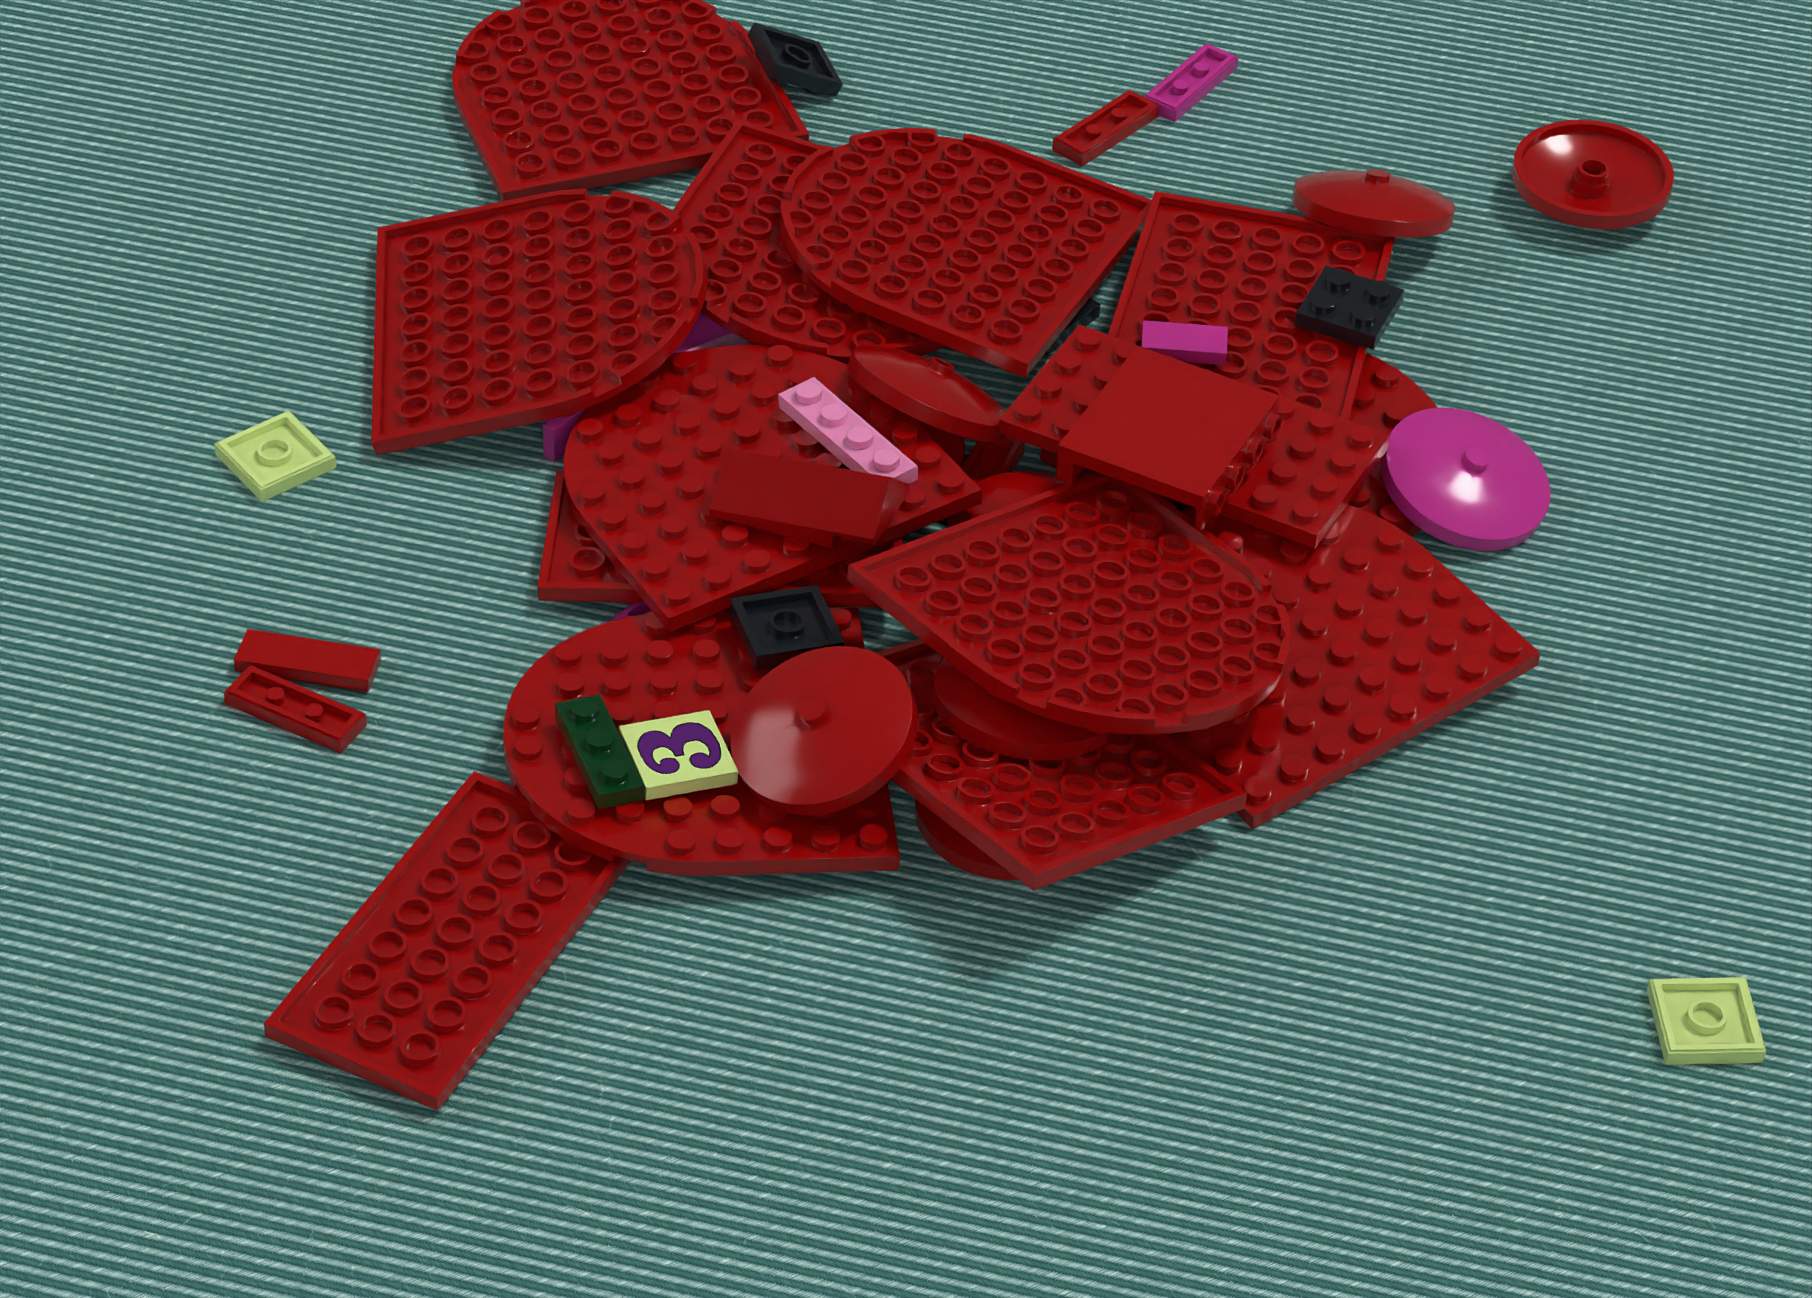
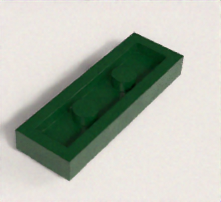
M601 695L555 703V719L597 808L602 809L644 800L645 786Z

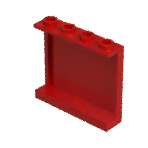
M1136 346L1058 444L1056 479L1073 484L1084 468L1096 471L1195 507V529L1201 531L1212 516L1217 517L1220 514L1231 490H1238L1247 468L1258 463L1267 441H1273L1277 437L1282 424V416L1278 415L1280 396Z

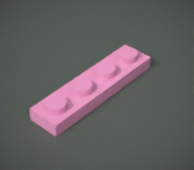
M815 377L778 394L779 408L850 470L888 476L908 484L918 480V466Z

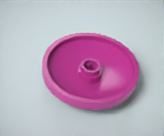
M1431 408L1415 412L1395 426L1390 434L1389 448L1380 459L1381 476L1384 486L1398 509L1426 533L1457 547L1477 551H1498L1517 546L1533 535L1549 508V480L1536 454L1511 430L1488 417L1474 412L1455 408Z

